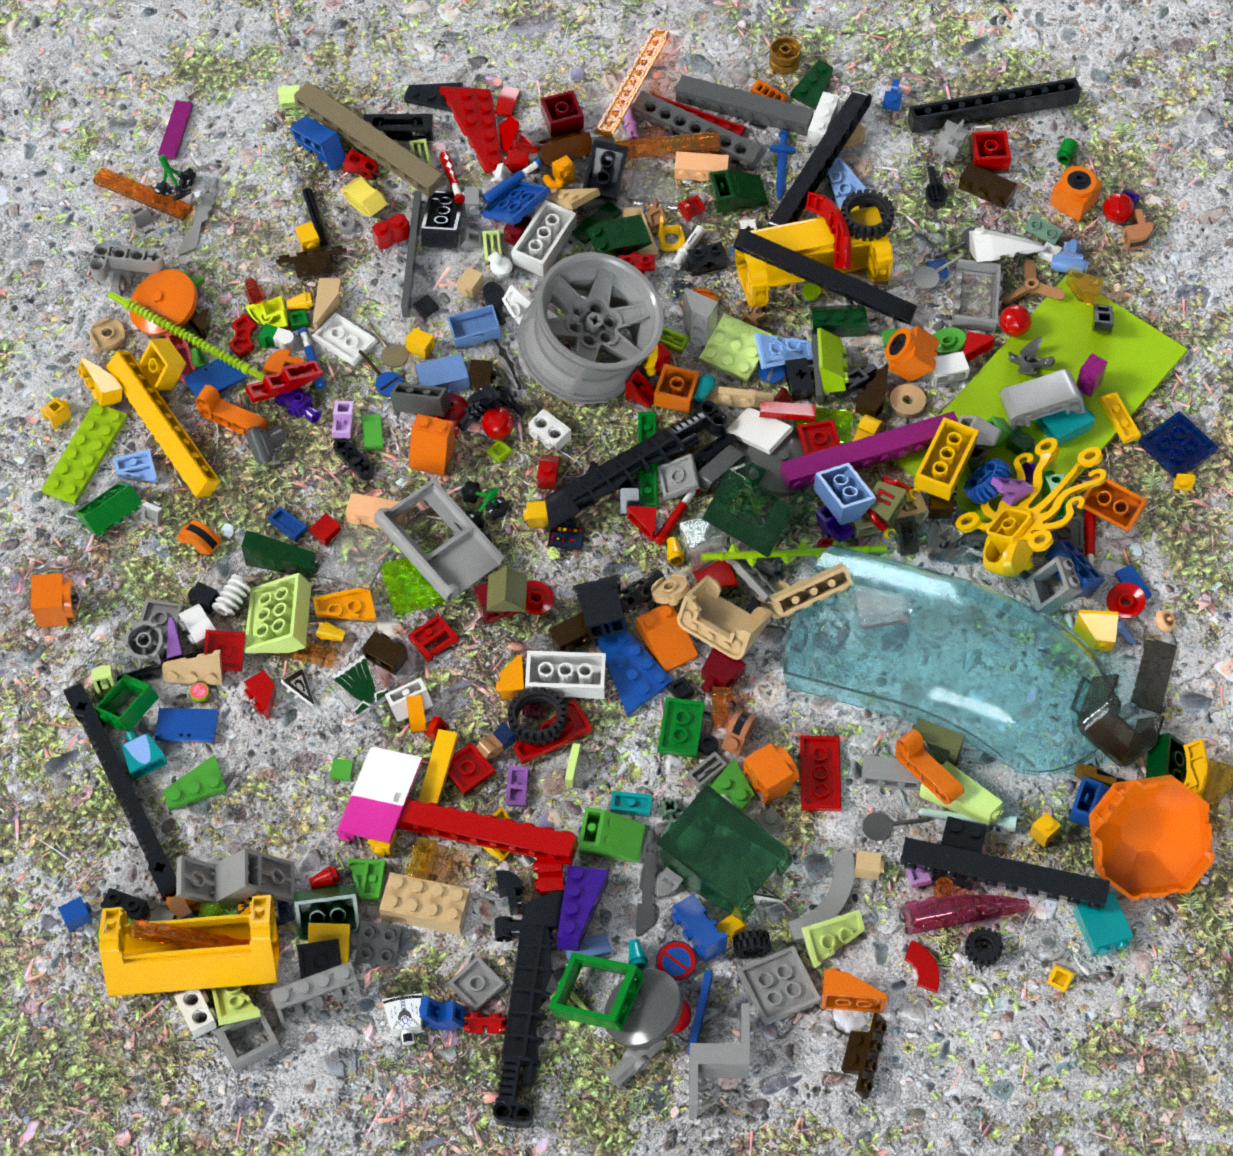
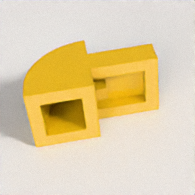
M865 414L858 425L853 441L879 434L884 422Z

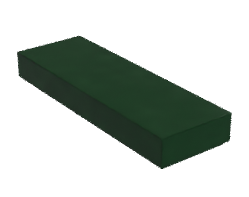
M608 201L574 229L572 236L586 245L591 240L587 231L588 228L602 221L618 218L622 214V210Z

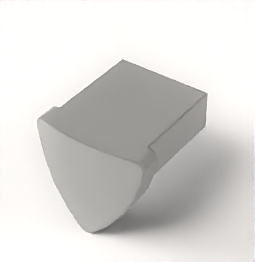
M666 867L657 876L655 885L656 896L660 898L674 893L680 888L683 878Z

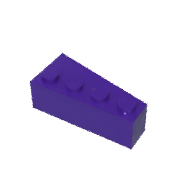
M568 865L557 935V949L579 950L597 905L600 903L602 894L609 883V870Z

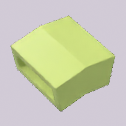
M299 85L278 87L281 109L298 107L295 105L294 94L300 89Z

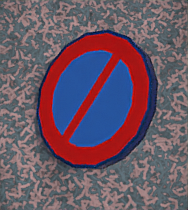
M673 940L665 943L656 955L657 969L668 973L676 982L688 979L696 968L697 957L695 951L689 944L683 941Z

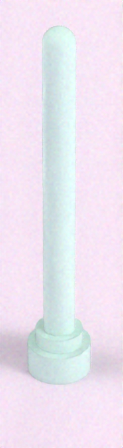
M927 808L919 810L921 816L947 819L950 816L977 824H984L956 812ZM1017 817L999 818L989 825L1000 826L1003 829H1007V832L1015 833Z

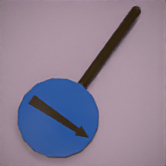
M359 350L360 355L379 375L376 380L377 391L382 396L390 397V392L397 382L403 383L401 377L394 372L381 373L364 352Z

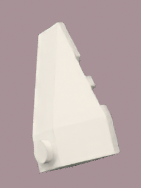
M975 228L974 231H969V252L977 262L999 260L1002 255L1014 257L1016 252L1028 254L1044 250L1043 245L1038 241L985 230V228Z
M510 285L502 301L511 316L520 325L526 309L534 299L514 285ZM550 310L547 311V319L559 317ZM561 338L558 340L563 343L565 339Z

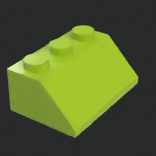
M817 328L819 370L824 393L846 391V383H849L848 372H845V370H848L847 359H844L847 356L846 345H842L841 338L822 328Z

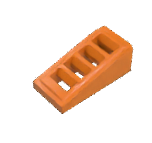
M760 79L756 80L750 90V93L769 98L774 96L773 99H780V101L784 102L788 100V96Z

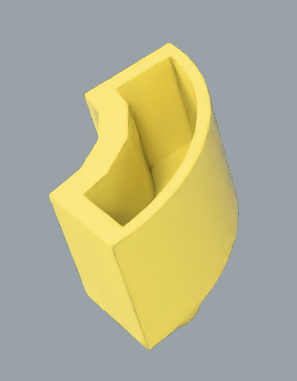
M362 176L353 179L340 189V192L347 201L366 216H373L388 205L384 194L369 186V183Z

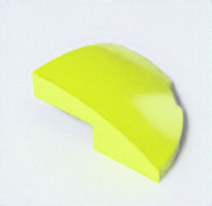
M282 296L266 302L260 300L246 306L249 315L258 324L265 325L266 323L279 328L289 327L284 297Z

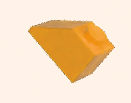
M517 655L499 673L500 681H496L497 693H501V700L518 698V693L520 692L524 694L522 655Z

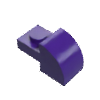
M827 506L815 512L817 522L827 537L831 536L841 543L854 535V529L848 523L840 525Z

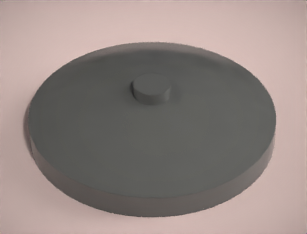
M792 431L770 455L749 446L745 461L746 471L752 483L760 490L775 496H792L804 492L812 485L809 484L800 489L788 491L780 475L781 462L804 456L798 432Z
M658 969L641 970L645 976L622 1032L607 1029L612 1038L620 1045L632 1049L652 1046L664 1039L679 1021L683 1009L682 990L678 983L664 971ZM623 980L610 994L604 1014H610Z

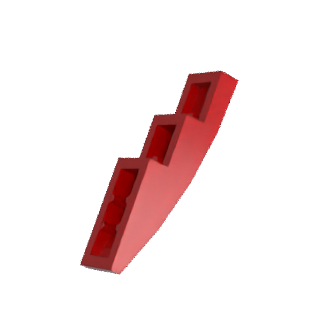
M316 360L282 367L280 373L266 375L263 381L246 385L245 390L252 403L299 388L323 376V372Z

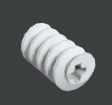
M232 574L231 579L228 580L227 585L224 586L223 591L220 592L219 597L212 604V609L222 616H234L233 610L239 609L237 604L243 603L241 598H246L247 594L245 592H250L251 588L242 577Z

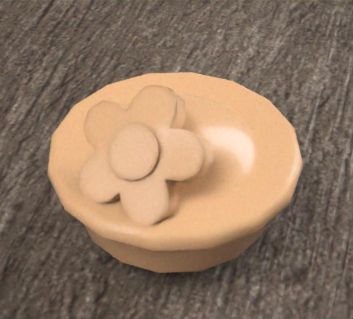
M1160 610L1156 613V626L1163 632H1171L1176 625L1174 615L1167 610Z

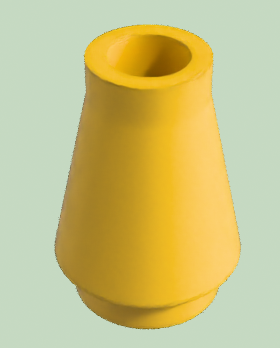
M305 291L286 300L289 310L310 309L314 306L311 292L307 293Z
M670 537L667 539L666 559L673 566L680 565L684 562L685 553L678 542V538Z
M325 621V623H319L316 637H320V640L343 642L346 631Z

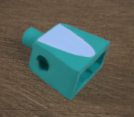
M132 730L125 735L128 742L122 745V749L133 781L168 764L164 753L147 733L139 736L136 730Z

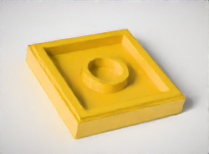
M309 923L308 943L339 939L342 964L349 962L351 924Z

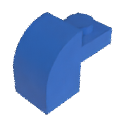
M429 996L421 997L419 1017L424 1020V1026L439 1030H452L464 1027L465 1007L454 1000L439 1003Z

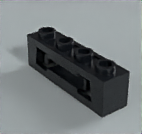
M363 114L364 121L370 122L376 129L385 132L392 140L413 141L426 138L427 141H433V114ZM412 132H415V134L424 132V136H413Z

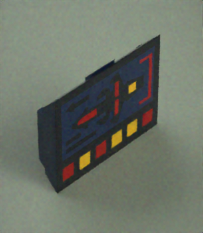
M558 525L550 532L547 546L582 550L585 528Z

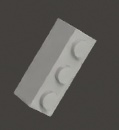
M863 755L860 785L920 791L922 783L898 761L896 756Z

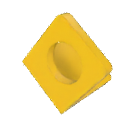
M1174 470L1173 489L1192 491L1196 475H1193L1191 471Z

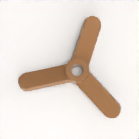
M1026 259L1024 262V286L1002 297L1001 301L1003 305H1007L1026 294H1039L1061 301L1065 298L1066 294L1062 289L1039 283L1035 262L1032 259Z

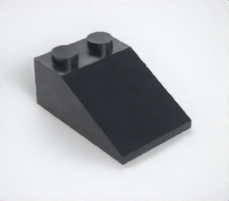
M594 139L582 189L598 188L600 195L597 197L618 202L628 147Z
M948 816L941 845L981 853L988 826ZM938 872L932 876V880L972 890L973 883L964 881L965 878L957 877L956 879L944 877L945 874Z

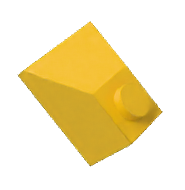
M1079 610L1073 626V632L1093 650L1101 652L1113 651L1116 642L1118 612Z

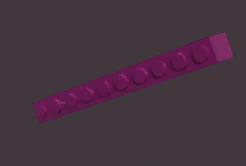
M953 411L781 462L780 475L788 491L792 489L797 490L803 486L815 484V473L850 463L856 471L862 468H870L879 463H887L892 459L904 458L912 453H920L929 448L944 417L958 422V419Z

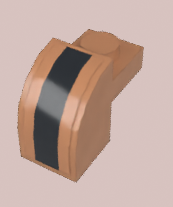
M1141 209L1134 210L1131 220L1133 225H1127L1124 228L1122 237L1127 251L1143 248L1151 238L1153 222L1147 223V218L1145 215L1143 216Z
M738 709L726 729L727 733L721 749L737 756L741 755L746 739L752 733L758 716Z

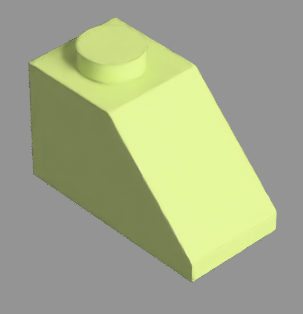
M111 664L100 665L97 668L91 669V679L99 698L105 697L116 685Z

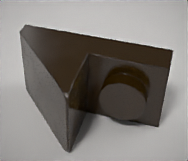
M209 308L199 314L195 309L188 321L204 340L207 339L211 323Z

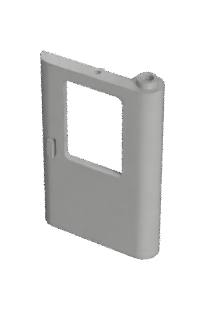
M435 479L426 483L392 508H380L374 515L375 523L445 602L455 599L497 569L505 561V557ZM421 500H425L455 533L453 537L430 553H425L396 521V517Z

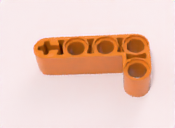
M205 385L195 399L197 410L202 417L244 436L246 434L245 430L253 426L259 425L262 429L269 427V422L265 418L220 399L219 392L211 385Z
M911 729L896 741V758L939 800L949 805L964 793V788L956 778L923 749V737L916 729Z

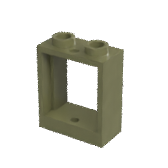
M919 718L917 725L913 724L911 729H916L921 734L938 763L943 765L948 761L955 766L961 753L965 735Z

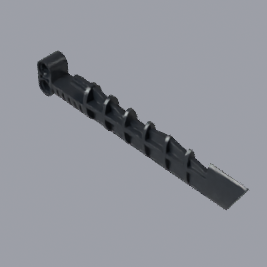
M709 400L703 401L700 404V408L693 412V415L688 414L687 418L683 417L681 419L682 421H676V424H671L670 427L664 428L545 497L549 529L579 514L581 511L577 505L591 500L594 503H598L597 498L615 493L627 481L633 483L632 476L640 469L649 474L651 468L648 464L662 461L666 464L669 462V457L686 453V449L699 443L700 440L697 438V433L705 428L713 436L720 437L726 433V415L714 402Z
M564 890L548 894L524 904L522 929L519 935L501 1057L503 1066L500 1067V1071H502V1074L498 1077L501 1079V1082L497 1084L500 1089L496 1091L499 1097L495 1098L493 1107L495 1123L500 1126L526 1129L534 1122L532 1108L527 1104L516 1103L521 1067H524L522 1085L531 1087L535 1086L537 1067L541 1066L538 1044L544 1043V1039L537 1036L536 1020H547L548 1016L537 1013L542 998L551 996V993L545 990L551 974L554 973L550 951H557V947L550 946L548 928H559ZM501 1110L508 1112V1115L502 1118L497 1114ZM521 1113H528L530 1115L526 1120L518 1118Z

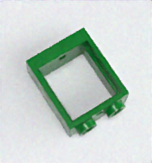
M124 674L94 709L99 714L98 717L103 723H110L117 730L123 729L129 732L156 702L159 696L151 685ZM132 693L138 696L120 717L114 715Z

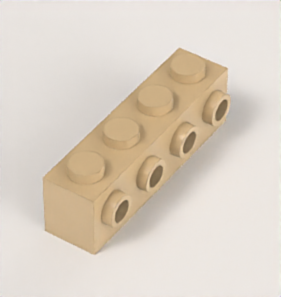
M839 563L769 597L776 613L781 617H789L796 610L808 608L814 602L825 600L835 592L845 591L849 588L848 586L854 583L847 567Z

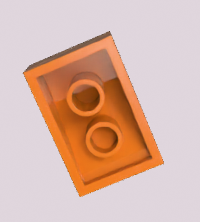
M663 604L636 618L637 632L666 673L699 657L688 632L680 628L677 623L678 613L669 604Z
M837 968L824 970L821 989V1009L884 1013L887 994L846 971H841Z

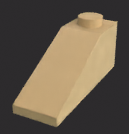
M319 278L313 317L314 332L331 317L340 305L341 297L345 295V287L341 285V279Z

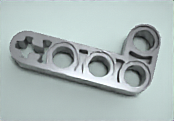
M100 243L94 247L89 267L95 281H104L109 275L110 268L156 273L165 269V263L162 253L158 250Z

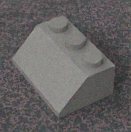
M685 288L683 323L688 337H690V342L697 347L705 348L717 326L718 302Z

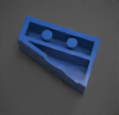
M306 115L290 126L295 141L309 153L313 151L317 154V159L320 162L324 160L330 171L343 163L346 156L339 140L340 136L335 130L329 129L326 125H322Z
M1068 539L1058 540L1045 555L1048 562L1057 556L1072 559L1083 591L1074 598L1092 596L1105 581L1103 576ZM1059 571L1056 572V574H1057V575L1059 576V578L1061 579V576H1060Z
M692 894L672 906L671 918L676 925H680L683 929L682 934L686 941H691L696 956L698 958L702 957L706 963L726 951L727 934L724 931L720 933L715 927L717 922L714 919L710 920L706 914L707 910Z

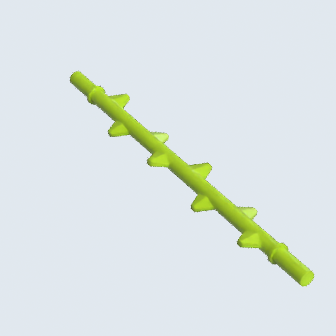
M834 540L831 547L809 548L805 541H801L797 549L773 550L769 543H765L761 551H739L735 544H731L728 552L701 553V560L746 559L750 566H754L758 558L781 557L785 564H789L792 557L815 556L819 563H823L827 555L850 554L854 561H858L860 554L863 553L868 555L869 553L887 552V546H868L866 544L865 546L842 547L837 540Z

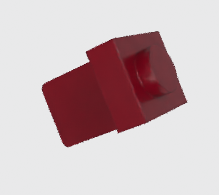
M524 216L522 221L514 226L506 224L504 227V242L515 246L532 219Z

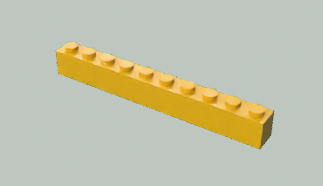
M116 351L106 368L111 375L116 377L128 401L133 405L137 414L142 418L146 427L151 431L155 440L160 444L164 453L178 470L183 481L187 483L192 494L196 497H210L220 484V479L132 353Z

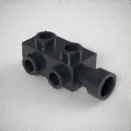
M660 570L651 573V576L647 579L641 578L638 581L632 582L630 586L621 590V594L624 595L620 597L624 613L632 612L639 604L646 603L652 599V585L658 579L664 577Z

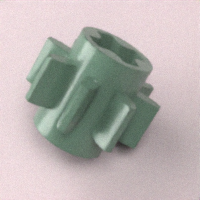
M668 796L665 801L660 800L661 807L658 808L657 813L662 814V821L665 819L670 821L671 817L680 819L679 812H682L683 806H678V799H670Z

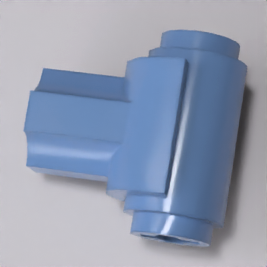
M1071 239L1064 243L1063 250H1060V253H1057V255L1053 254L1050 268L1054 269L1053 271L1082 276V274L1086 275L1089 261L1083 258L1084 254H1081L1082 245L1078 240Z

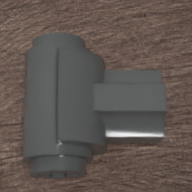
M256 425L245 430V437L255 461L259 465L271 462L273 460L272 456L276 452L275 448L286 443L287 435L280 426L267 430Z

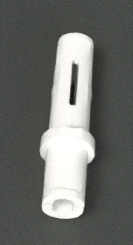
M696 226L685 244L677 250V255L671 262L673 269L680 270L687 260V250L695 248L705 234L704 227Z

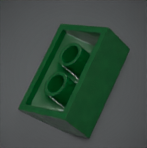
M863 305L809 307L811 334H817V328H822L837 337L866 336L868 322L866 308Z
M1170 733L1149 737L1146 778L1172 775L1184 783L1187 773L1186 755L1183 747L1185 744Z
M356 884L294 892L299 940L308 939L309 923L351 924V933L359 932L360 914Z

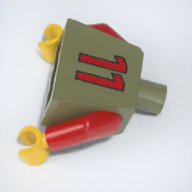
M900 480L878 481L873 489L868 487L876 497V501L869 507L867 514L871 522L881 532H884V537L892 540L888 536V532L892 531L893 534H896V530L888 528V525L892 526L907 499L911 501L917 500L912 493L919 494L920 490L918 488L910 489V486Z

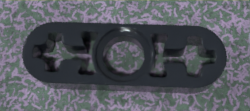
M339 438L333 443L334 453L361 480L367 481L372 479L374 476L372 463L347 439ZM339 446H345L347 453H345V450H343L342 448L339 449ZM357 456L359 460L357 462H350L349 458ZM362 467H363L366 471L369 470V472H368V473L365 472V471L362 472Z

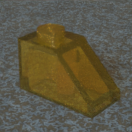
M1069 269L1066 284L1077 300L1087 305L1094 306V304H1097L1104 279Z

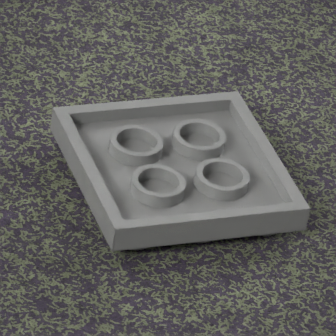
M794 945L737 969V973L764 1026L821 1002V998Z

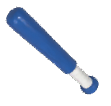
M535 158L532 164L523 170H519L484 193L483 200L486 203H491L524 179L534 169L541 168L543 166L542 162Z
M305 327L300 328L298 335L303 341L307 360H316L319 365L314 348L308 337V329ZM324 375L314 380L317 389L326 387Z

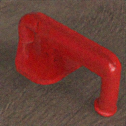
M514 116L508 117L500 124V147L504 152L508 153V150L514 149L529 153L539 152L540 149L521 132L519 121Z

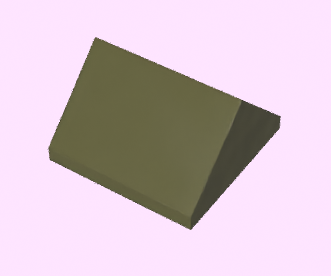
M508 566L488 575L486 610L526 612L527 576Z

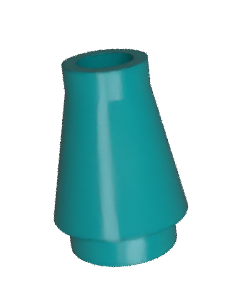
M703 374L699 377L693 398L698 402H703L716 386V379L709 374Z
M639 939L630 940L628 942V964L637 965L640 970H645L649 960L643 950L641 941Z

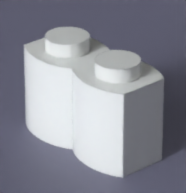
M197 604L178 614L180 620L177 622L181 630H186L189 634L187 639L192 646L196 645L200 649L205 644L206 630L216 629L200 604Z

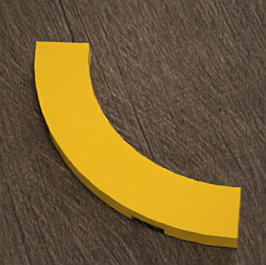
M1201 738L1183 745L1187 770L1186 779L1183 784L1200 797H1202L1208 775L1207 751Z

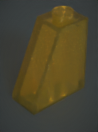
M1208 759L1207 781L1201 798L1209 803L1211 811L1233 788V766Z

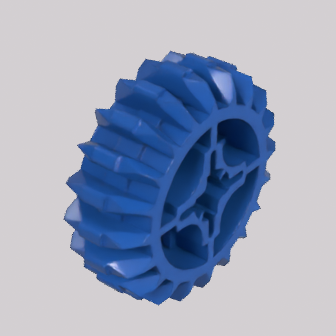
M994 458L986 463H982L975 471H972L963 487L964 493L969 500L975 504H982L998 496L1000 492L991 484L992 478H1011L1012 473L1009 466L1000 458Z

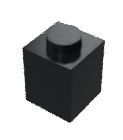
M198 581L195 587L189 590L188 598L190 605L200 604L204 612L211 615L213 612L212 604L219 597L218 590Z

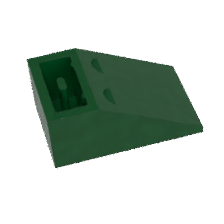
M733 170L709 173V188L717 213L769 203L760 175Z

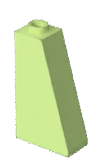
M948 761L942 766L963 786L964 793L960 797L946 805L926 786L921 784L920 797L986 825H989L994 820L997 821L1003 813V801Z

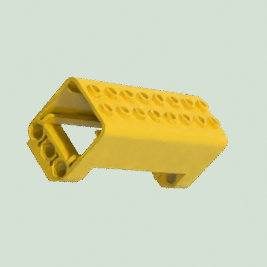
M875 206L852 210L849 213L850 217L861 225L871 226L882 222L879 210ZM823 217L750 231L842 273L865 269L868 279H871L874 283L890 281L893 257L891 243L887 234L884 237L881 236L878 240L874 237L873 241H869V238H866V241H862V237L857 240L855 235L850 236L852 260L851 269L849 270L834 268L835 239ZM735 249L736 269L748 306L751 309L757 306H767L770 288L806 281Z
M271 895L252 896V902L249 903L251 913L138 923H129L127 911H124L122 907L102 908L99 952L108 996L278 983L280 945L273 897Z

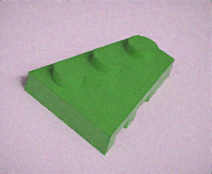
M215 755L163 790L169 811L227 792Z

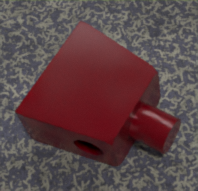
M713 648L701 670V678L704 680L701 689L708 694L714 688L725 692L745 674L746 664L741 660H734Z

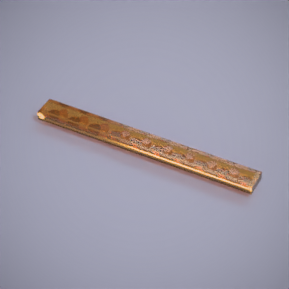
M652 29L595 129L596 135L613 137L670 36L669 30Z

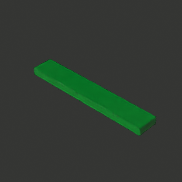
M656 411L638 412V443L657 433ZM657 462L648 464L651 468L649 474L642 469L639 470V506L656 507V510H658Z

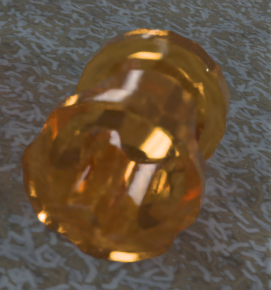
M940 877L936 880L933 893L938 901L950 899L954 885L950 878Z

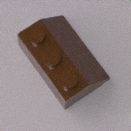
M585 130L534 142L540 149L537 153L542 165L547 166V168L552 167V162L565 155L571 161H574L573 158L580 157V159L590 157L593 145L590 132Z

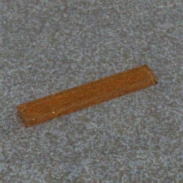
M719 131L615 141L618 145L628 147L626 159L676 154V151L694 153L720 150Z
M101 168L93 179V183L181 221H184L192 210L191 204L181 200L173 202L172 196L156 194L153 188L105 168Z

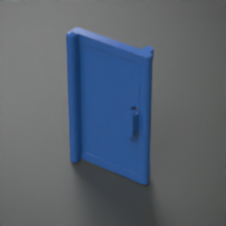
M219 358L183 376L184 381L196 397L205 385H211L221 393L248 378L241 370L238 371L237 367L233 368L232 365H228V362L224 363Z
M159 708L155 741L215 742L217 718L219 715L218 709Z

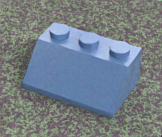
M850 463L815 473L814 491L840 525L858 520L876 501L874 494Z

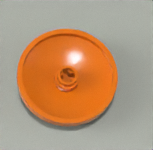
M165 269L145 278L134 291L131 300H133V303L137 302V305L141 304L142 308L146 307V310L150 309L151 312H155V315L163 316L164 320L172 321L173 325L177 324V327H183L196 309L198 293L194 282L185 273L179 270ZM129 309L133 324L142 333L153 337L165 336V333H168L165 329H161V326L158 327L157 323L152 324V321L148 322V319H144L143 316L139 317V314L136 315L134 312H130Z

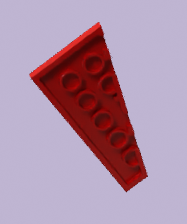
M440 86L439 91L441 95H444L446 104L452 109L453 117L463 135L467 136L471 149H474L477 154L476 158L485 174H492L496 170L497 164L502 163L491 89Z

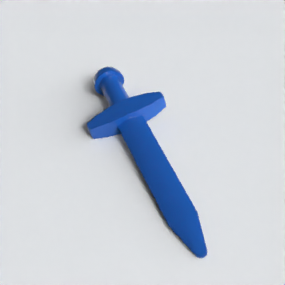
M785 129L779 132L780 144L770 146L771 151L778 153L776 192L779 200L785 188L787 155L795 154L796 152L795 148L787 145L789 133Z

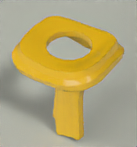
M660 216L657 232L660 248L663 251H677L685 244L684 230L680 225L663 226V216ZM668 234H675L679 240L675 244H669L665 241V237Z

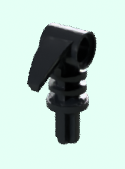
M491 384L484 385L468 398L467 402L470 406L465 408L466 414L457 423L458 428L465 431L473 422H479L481 416L486 411L496 407L501 402V397Z

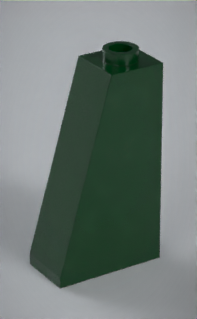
M246 530L241 545L246 566L292 575L300 573L303 577L312 578L313 573L317 572L319 561H317L314 552Z

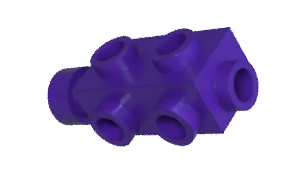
M300 388L274 398L276 404L280 407L284 405L287 412L293 417L296 415L301 418L305 415L306 419L312 424L321 418L322 413L313 407L312 397L307 392L301 391Z

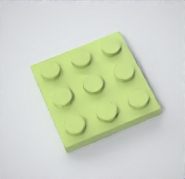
M724 313L703 349L699 361L748 383L760 362L754 333L773 334Z

